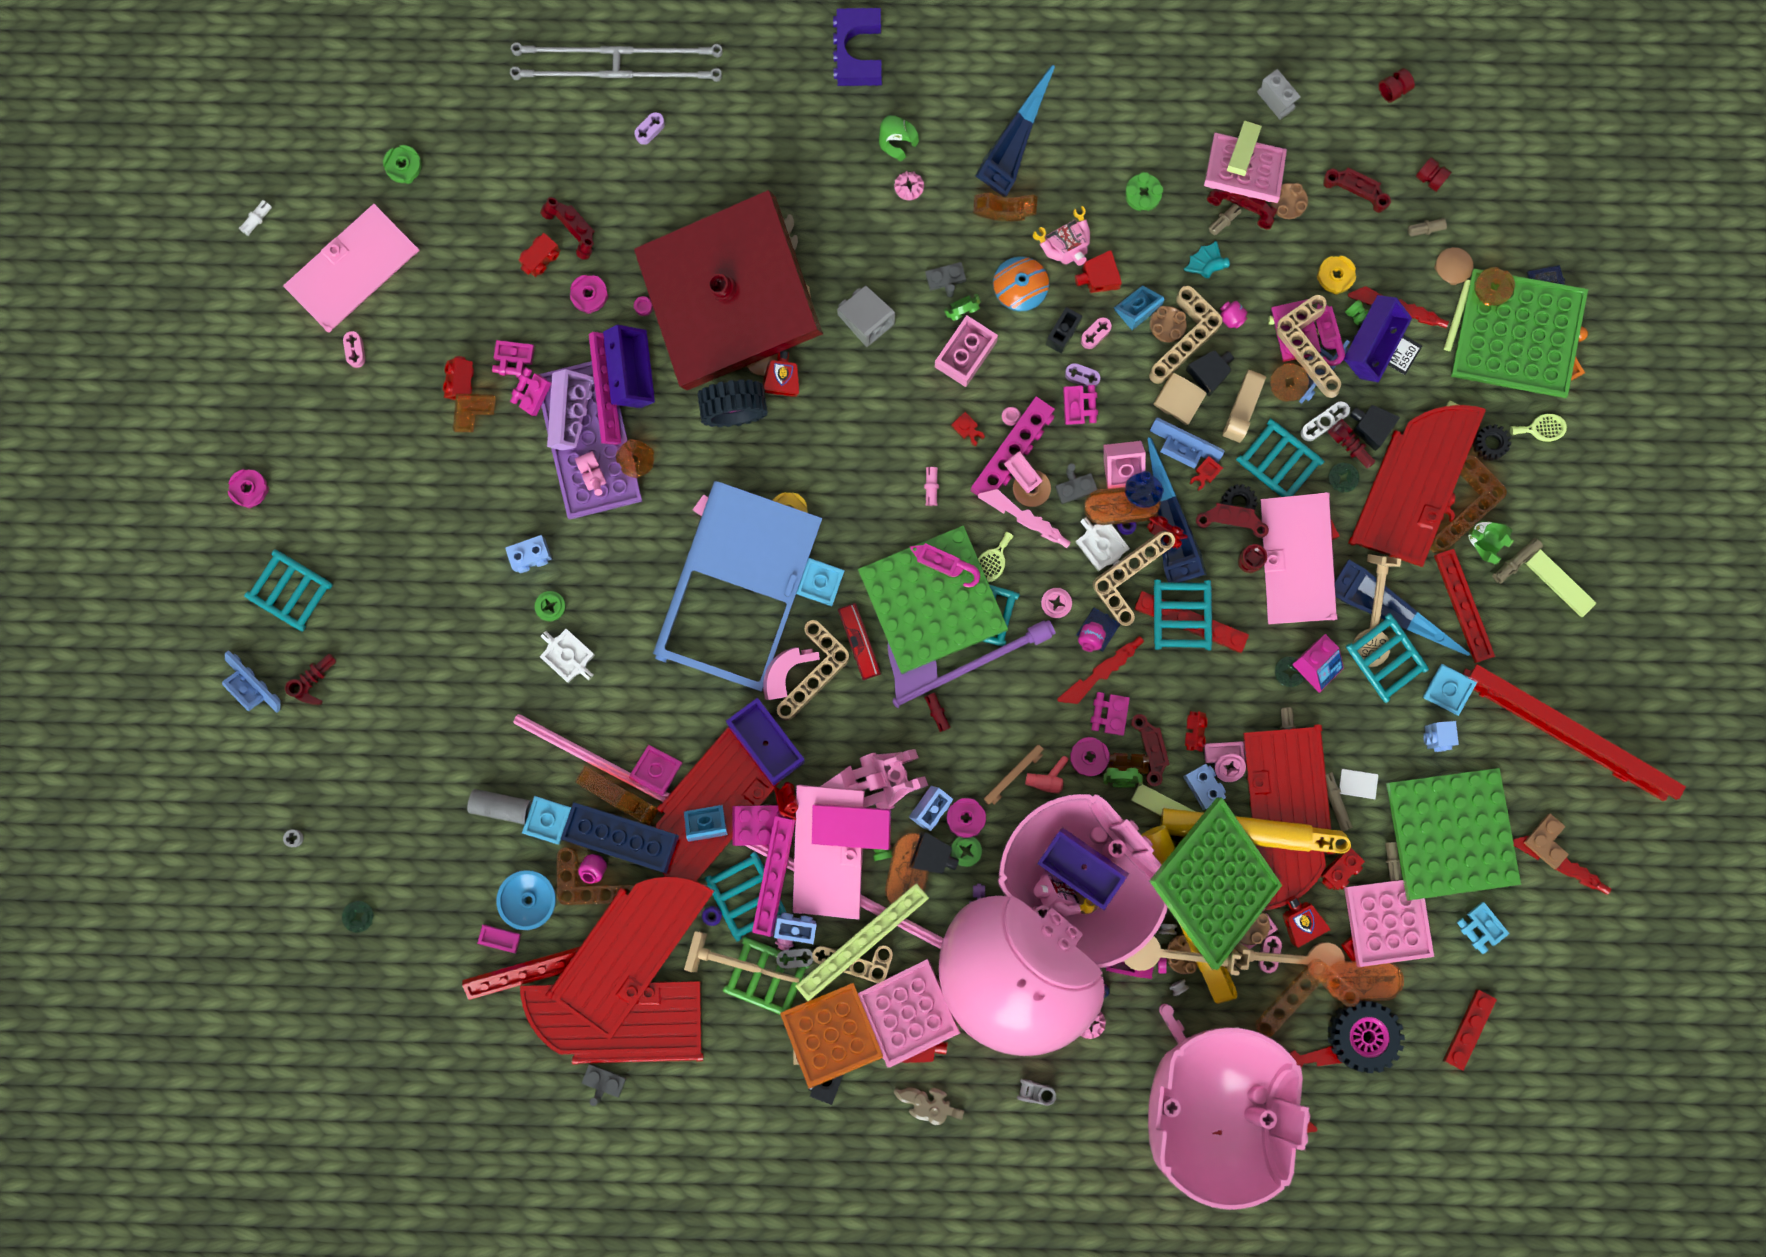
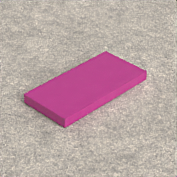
M822 804L812 805V844L882 850L890 849L891 809Z

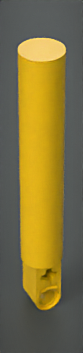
M1163 808L1160 826L1165 825L1170 836L1185 837L1204 813ZM1235 816L1255 846L1346 853L1351 847L1350 840L1343 831L1313 828L1312 825ZM1338 839H1345L1342 845L1335 844Z
M1165 825L1152 828L1141 835L1142 837L1146 836L1153 844L1151 847L1154 850L1152 854L1161 865L1175 849ZM1180 925L1191 952L1200 953ZM1196 962L1216 1004L1237 999L1235 985L1225 966H1220L1218 970H1214L1208 963Z

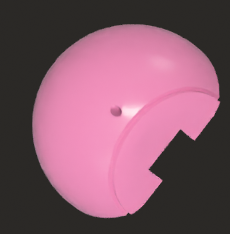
M1088 794L1069 795L1047 802L1030 813L1009 838L1000 862L999 886L1004 896L1009 898L1012 896L1027 904L1038 915L1039 911L1043 918L1050 908L1043 906L1040 897L1035 896L1034 888L1035 884L1039 882L1040 876L1046 870L1037 863L1063 827L1129 873L1105 910L1098 907L1097 910L1090 914L1079 913L1064 917L1083 934L1075 946L1094 961L1099 968L1120 963L1136 954L1152 939L1163 922L1168 909L1149 882L1161 867V863L1152 854L1154 850L1151 846L1153 844L1146 836L1142 837L1139 834V828L1132 820H1123L1106 800L1096 794L1093 797ZM1083 864L1082 868L1087 869V865Z
M1008 896L985 897L973 901L962 908L949 925L939 956V979L942 993L957 1023L968 1035L981 1044L998 1052L1017 1056H1034L1050 1053L1080 1037L1091 1026L1101 1010L1104 999L1102 971L1094 961L1075 946L1083 935L1076 927L1052 907L1042 918L1027 904L1013 896L1011 898Z
M1216 1028L1192 1035L1167 1052L1160 1061L1150 1092L1148 1133L1152 1155L1158 1168L1174 1186L1187 1196L1215 1208H1248L1266 1202L1284 1190L1285 1186H1289L1294 1174L1296 1149L1305 1150V1145L1308 1142L1307 1124L1310 1121V1113L1308 1107L1300 1105L1303 1081L1301 1067L1296 1065V1061L1290 1053L1277 1042L1251 1030ZM1222 1130V1135L1212 1134L1213 1132Z

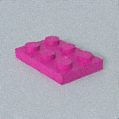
M1307 300L1271 307L1276 333L1279 320ZM1303 314L1296 316L1299 320L1306 319V316ZM1313 321L1301 331L1321 354L1317 331ZM1283 325L1281 327L1283 331H1289L1291 329L1287 325ZM1277 335L1283 362L1296 360ZM1300 340L1292 341V343L1296 346L1302 344ZM1306 354L1303 357H1310L1312 355Z
M778 805L733 806V846L769 845L775 816L784 817L779 813Z

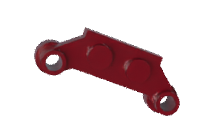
M1348 167L1345 171L1340 172L1336 169H1330L1324 176V187L1332 188L1333 186H1339L1372 202L1373 209L1377 213L1387 209L1391 204L1390 196L1382 193L1381 183Z
M1219 189L1210 191L1207 197V201L1210 204L1219 206L1222 200L1226 199L1258 214L1260 218L1257 224L1263 229H1271L1277 210L1269 206L1265 200Z
M549 197L540 211L542 217L551 220L556 216L578 240L579 245L576 255L583 260L589 259L594 244L592 236L595 231L572 205H564L555 198Z
M1216 503V507L1205 513H1200L1196 517V523L1201 528H1206L1212 522L1251 528L1254 535L1258 538L1265 537L1269 532L1268 526L1262 523L1254 514L1255 509ZM1203 516L1207 518L1205 524L1200 522V518ZM1258 527H1264L1265 531L1263 534L1257 532Z
M1137 714L1131 719V725L1140 732L1146 756H1149L1148 765L1150 771L1146 776V782L1149 786L1156 787L1162 783V774L1165 767L1170 765L1160 727L1155 728L1147 722V718L1144 715ZM1136 720H1139L1141 722L1140 726L1136 725ZM1151 776L1156 778L1155 783L1151 782Z

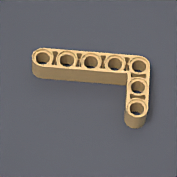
M1184 286L1180 289L1176 297V303L1197 325L1154 364L1149 377L1155 384L1164 382L1171 373L1176 371L1211 338L1222 324L1221 315L1191 286ZM1182 294H1187L1190 299H1183ZM1195 307H1200L1203 313H1198ZM1208 321H1215L1216 326H1211ZM1195 333H1201L1203 338H1197ZM1187 345L1190 351H1184L1181 346ZM1172 357L1176 359L1177 363H1170L1168 361V358ZM1155 370L1162 371L1163 376H1157Z
M1315 295L1279 320L1277 335L1326 397L1333 398L1340 391L1341 381L1301 331L1325 312L1326 299L1321 295ZM1318 303L1322 308L1315 309L1312 305ZM1303 314L1306 316V319L1299 320L1296 316ZM1283 325H1287L1291 329L1289 331H1283L1281 327ZM1300 340L1302 344L1296 346L1292 343V341ZM1310 354L1313 356V359L1306 360L1303 356ZM1322 369L1325 374L1318 375L1315 370ZM1334 384L1337 388L1330 390L1327 388V385Z
M1167 531L1157 533L1094 580L1093 588L1121 625L1128 626L1132 624L1135 615L1116 587L1172 548L1175 543V537L1172 533ZM1163 535L1169 536V543L1167 545L1161 544L1160 539ZM1148 546H1152L1154 549V553L1150 557L1145 555V549ZM1131 558H1137L1138 565L1135 568L1129 566ZM1117 569H1121L1123 572L1120 579H1115L1113 576L1114 571ZM1102 580H1105L1107 583V588L1103 591H1100L1098 589V583ZM1112 596H1117L1118 603L1115 606H1110L1109 599ZM1124 611L1129 613L1127 621H1121L1120 615Z
M810 620L806 623L805 633L827 657L778 705L777 714L786 721L791 720L849 662L847 649L816 620ZM815 625L819 628V631L816 634H810L808 632L809 627ZM825 639L832 640L831 647L824 648L822 641ZM839 652L845 653V660L837 661L835 659L836 654ZM824 666L832 667L831 674L824 675L822 668ZM811 679H816L819 682V685L814 689L808 686V682ZM803 693L805 695L804 701L796 702L794 699L795 695ZM784 706H789L791 708L790 715L783 716L781 709Z

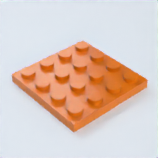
M854 983L780 1013L808 1088L883 1058Z

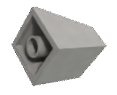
M864 286L862 289L858 288L849 300L845 299L838 305V316L866 348L895 325V312L867 286Z

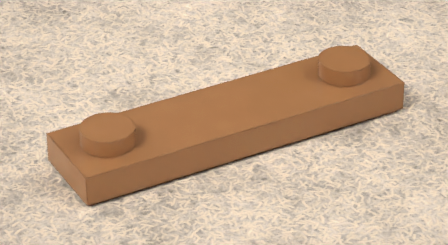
M1037 745L983 801L987 805L991 802L995 805L1002 798L1000 793L1032 761L1036 763L1043 756L1041 752L1044 749Z

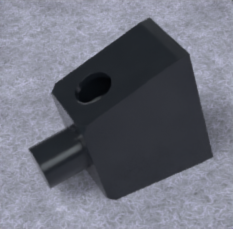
M1214 350L1190 363L1186 371L1208 396H1211L1230 374L1231 368L1228 364L1234 360V357L1229 351L1220 356Z
M1371 405L1366 412L1355 407L1350 414V417L1358 421L1354 432L1375 451L1381 447L1400 419L1399 416L1374 405Z
M921 832L909 868L943 874L945 867L955 870L959 859L950 856L952 847L926 832Z

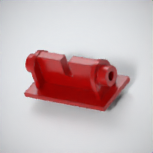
M1162 516L1149 518L1152 521L1147 526L1150 533L1156 535L1161 531H1167L1174 535L1175 543L1172 546L1173 548L1176 547L1178 549L1182 545L1180 540L1188 538L1181 528L1170 525L1166 518ZM1166 535L1163 539V541L1167 544L1169 543L1168 535Z
M1190 711V715L1187 716L1186 729H1193V733H1186V750L1203 752V747L1206 745L1204 732L1208 725V719L1203 712Z
M785 782L780 789L774 787L779 813L784 817L796 820L795 812L798 809V804L794 795V785L790 782Z

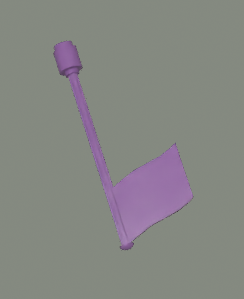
M1043 620L1027 628L1028 632L1025 633V636L937 678L936 660L901 674L888 643V655L895 678L896 699L893 698L894 706L899 708L900 705L1027 643L1038 645L1052 638V635L1056 633L1051 622Z

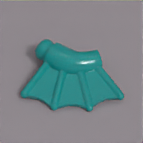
M1215 241L1211 245L1201 246L1196 254L1191 255L1190 263L1184 268V271L1202 274L1203 277L1209 278L1213 272L1228 268L1230 261L1229 258L1221 257L1218 242Z

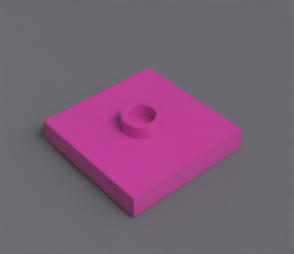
M648 744L631 772L629 779L664 796L682 766V762Z

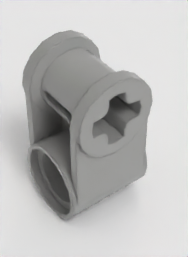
M1020 1079L1022 1084L1020 1094L1016 1099L1047 1106L1055 1102L1056 1093L1051 1086L1027 1079ZM1045 1090L1052 1092V1098L1048 1101L1041 1098V1094Z

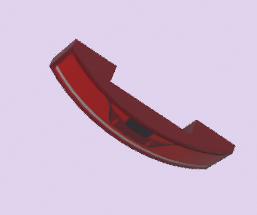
M856 603L839 608L838 612L862 680L881 675Z

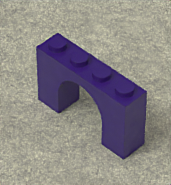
M881 8L837 9V16H833V27H837V33H833L834 45H837V50H834V62H837V68H834V79L838 80V86L882 85L881 60H858L851 57L845 49L847 42L856 35L881 34Z

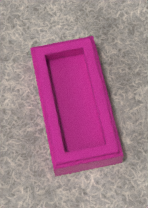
M483 924L477 944L517 953L521 934Z

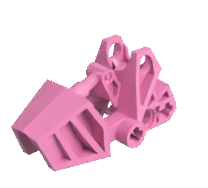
M916 749L899 753L877 755L876 753L865 755L859 758L862 765L861 768L852 770L850 765L820 787L861 791L868 788L870 791L883 788L881 792L864 797V807L876 805V808L893 809L895 808L894 804L906 794L928 786L925 776L911 781L907 779V772L902 764L918 759ZM862 777H866V781L861 782V783H858V782L856 783V780H857V779H860V778H862Z

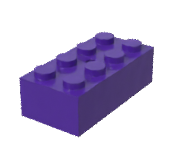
M1377 295L1349 350L1346 352L1344 361L1359 379L1373 382L1380 381L1412 320V317L1396 297ZM1379 362V365L1374 367V364Z
M615 325L603 331L611 404L643 408L654 403L655 397L647 330Z
M758 698L726 720L727 726L773 786L805 763V759ZM764 741L768 742L767 746L763 745Z
M1063 827L1037 863L1103 910L1106 909L1129 875L1128 872ZM1082 865H1087V869H1083Z

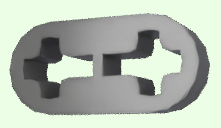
M809 949L784 950L777 955L776 959L777 964L785 969L807 967L814 960L812 957L813 953ZM803 952H807V955L811 956V959L806 964H804L803 960H796V957L803 956ZM783 954H787V957H794V961H788V965H784L783 962H780V958H783Z

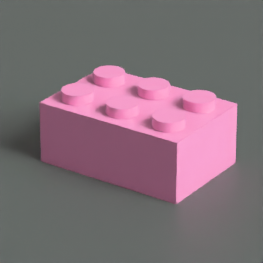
M966 315L935 360V368L967 387L997 343L998 335Z

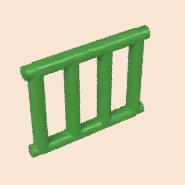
M744 937L742 942L744 945L738 959L746 961L752 947L762 951L757 965L764 968L769 955L777 957L781 950ZM783 954V958H780V962H783L784 965L788 961H794V957H787V954ZM796 957V960H803L804 964L807 963L804 959ZM778 965L776 971L783 973L785 968H781ZM810 966L799 967L795 977L800 978L801 981L805 970ZM735 967L728 986L725 985L723 988V992L780 1015L781 1012L791 1008L798 990L795 986L798 983L792 982L783 1007L772 1003L781 979L773 977L764 1000L753 996L760 980L761 972L753 973L747 991L743 992L735 988L742 969Z

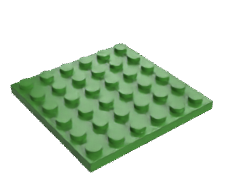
M1473 269L1451 377L1567 398L1588 289Z
M964 525L915 546L926 543L974 565L980 572V580L973 587L963 586V583H971L974 580V575L971 572L963 570L959 576L950 577L917 562V558L910 548L858 569L901 674L1008 631Z
M1500 768L1386 783L1407 901L1521 885Z
M1219 797L1213 801L1149 880L1209 966L1214 970L1220 968L1282 886L1223 798Z

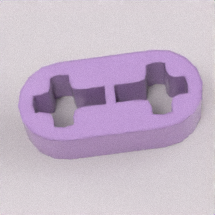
M660 113L650 114L636 128L634 134L638 143L648 144L663 130L665 122ZM653 120H655V121H658V120H659V123H660V124H656V123H655V124L653 125ZM640 133H646L647 137H641Z
M1075 363L1070 364L1066 368L1065 377L1072 383L1088 388V385H1095L1096 387L1100 382V374L1096 370ZM1073 369H1076V373L1080 375H1075L1074 377H1072L1071 372L1069 371H1073ZM1093 375L1094 379L1097 381L1089 383V379L1086 377L1090 378V376Z

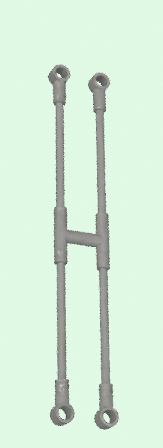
M517 42L511 45L512 53L515 56H520L522 53L600 52L601 54H613V70H600L599 72L520 70L518 67H512L510 75L514 80H519L521 77L599 76L600 78L698 77V79H712L715 82L722 79L721 70L718 68H714L712 71L633 72L632 70H620V54L699 53V55L707 54L718 58L723 54L722 47L719 44H714L712 47L634 48L633 46H600V48L524 46Z

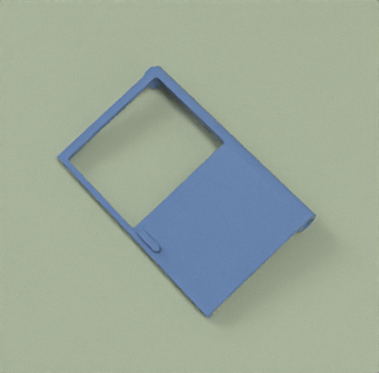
M714 481L653 654L656 655L655 659L666 662L667 659L762 692L765 672L774 658L822 518ZM693 571L766 595L787 604L759 682L665 650Z

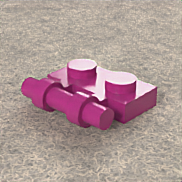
M496 340L493 358L500 361V366L493 365L492 372L499 373L502 376L507 374L516 375L519 378L520 374H523L525 370L524 364L532 365L535 346ZM508 362L517 363V367H507Z
M525 368L523 374L521 373L518 378L520 381L516 389L514 388L511 393L513 396L510 402L517 404L519 399H521L519 407L530 415L537 416L552 383L535 373L531 378L532 370ZM526 384H528L529 386L526 392L524 393L523 390Z
M1088 385V393H1083V386L1063 387L1065 425L1085 424L1084 416H1089V423H1097L1098 409H1096V398L1098 396L1097 392H1095V385ZM1084 399H1088L1089 410H1084Z
M1097 692L1096 699L1093 702L1095 709L1094 715L1091 717V730L1099 732L1100 725H1105L1104 733L1124 736L1129 697L1110 694L1109 702L1104 701L1105 693ZM1102 708H1108L1106 719L1101 718Z

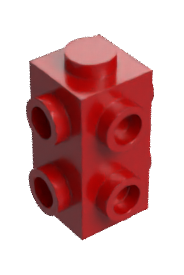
M543 233L534 239L529 249L521 253L518 259L522 265L520 268L527 275L531 273L536 278L544 273L551 261H555L558 258L561 250L551 238Z
M455 356L447 361L444 368L446 373V380L443 384L444 398L464 401L470 398L472 394L471 378L474 374L472 361H468L462 356Z
M1350 847L1349 851L1340 853L1320 876L1323 879L1321 882L1330 890H1338L1339 888L1342 890L1349 884L1350 881L1348 879L1353 874L1357 875L1363 869L1361 865L1365 861Z

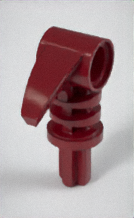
M1341 418L1327 432L1338 444L1341 441L1343 442L1340 445L1342 447L1346 446L1345 450L1347 452L1351 451V458L1356 456L1366 468H1370L1375 463V460L1364 449L1367 445L1365 443L1359 444L1361 440L1359 438L1355 439L1356 435L1354 433L1350 434L1353 430Z
M328 654L317 664L311 663V669H306L305 675L300 674L299 680L292 679L286 683V693L302 702L322 705L323 701L310 695L309 689L313 687V682H319V677L321 679L326 677L324 673L336 663V659L331 654ZM299 684L300 690L295 694L294 687Z

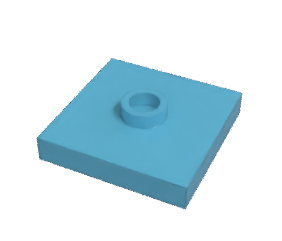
M808 558L796 594L832 607L845 570Z
M1441 663L1423 698L1459 716L1477 683Z
M534 796L522 833L560 845L561 836L571 807Z

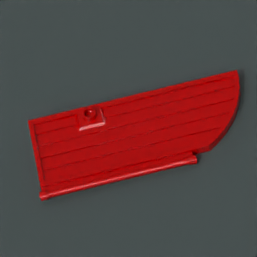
M1468 405L1444 406L1425 412L1409 421L1403 435L1401 432L1394 430L1386 454L1348 544L1353 546L1357 544L1361 547L1423 567L1486 409Z
M1316 724L1314 727L1243 733L1251 818L1312 825L1313 828L1331 830L1321 732L1322 725ZM1256 846L1282 884L1281 888L1265 907V910L1287 905V899L1293 896L1300 898L1309 891L1326 867L1324 851L1310 850V852Z
M729 727L726 728L664 802L656 808L659 812L665 813L656 824V828L679 835L667 873H663L664 876H677L698 881L733 839V806L762 805L774 791V787L780 784V782L774 786L771 784ZM764 741L763 745L767 746L768 742ZM723 805L727 835L688 842L684 812Z
M664 876L644 880L637 883L629 894L621 887L616 897L545 996L549 999L553 998L564 1008L610 1040L715 890L698 881L677 876Z
M701 981L651 982L610 1040L564 1008L553 998H547L545 994L554 984L520 986L522 1006L530 1026L536 1035L558 1054H574L572 1065L579 1063L704 1060V1054L701 1053Z

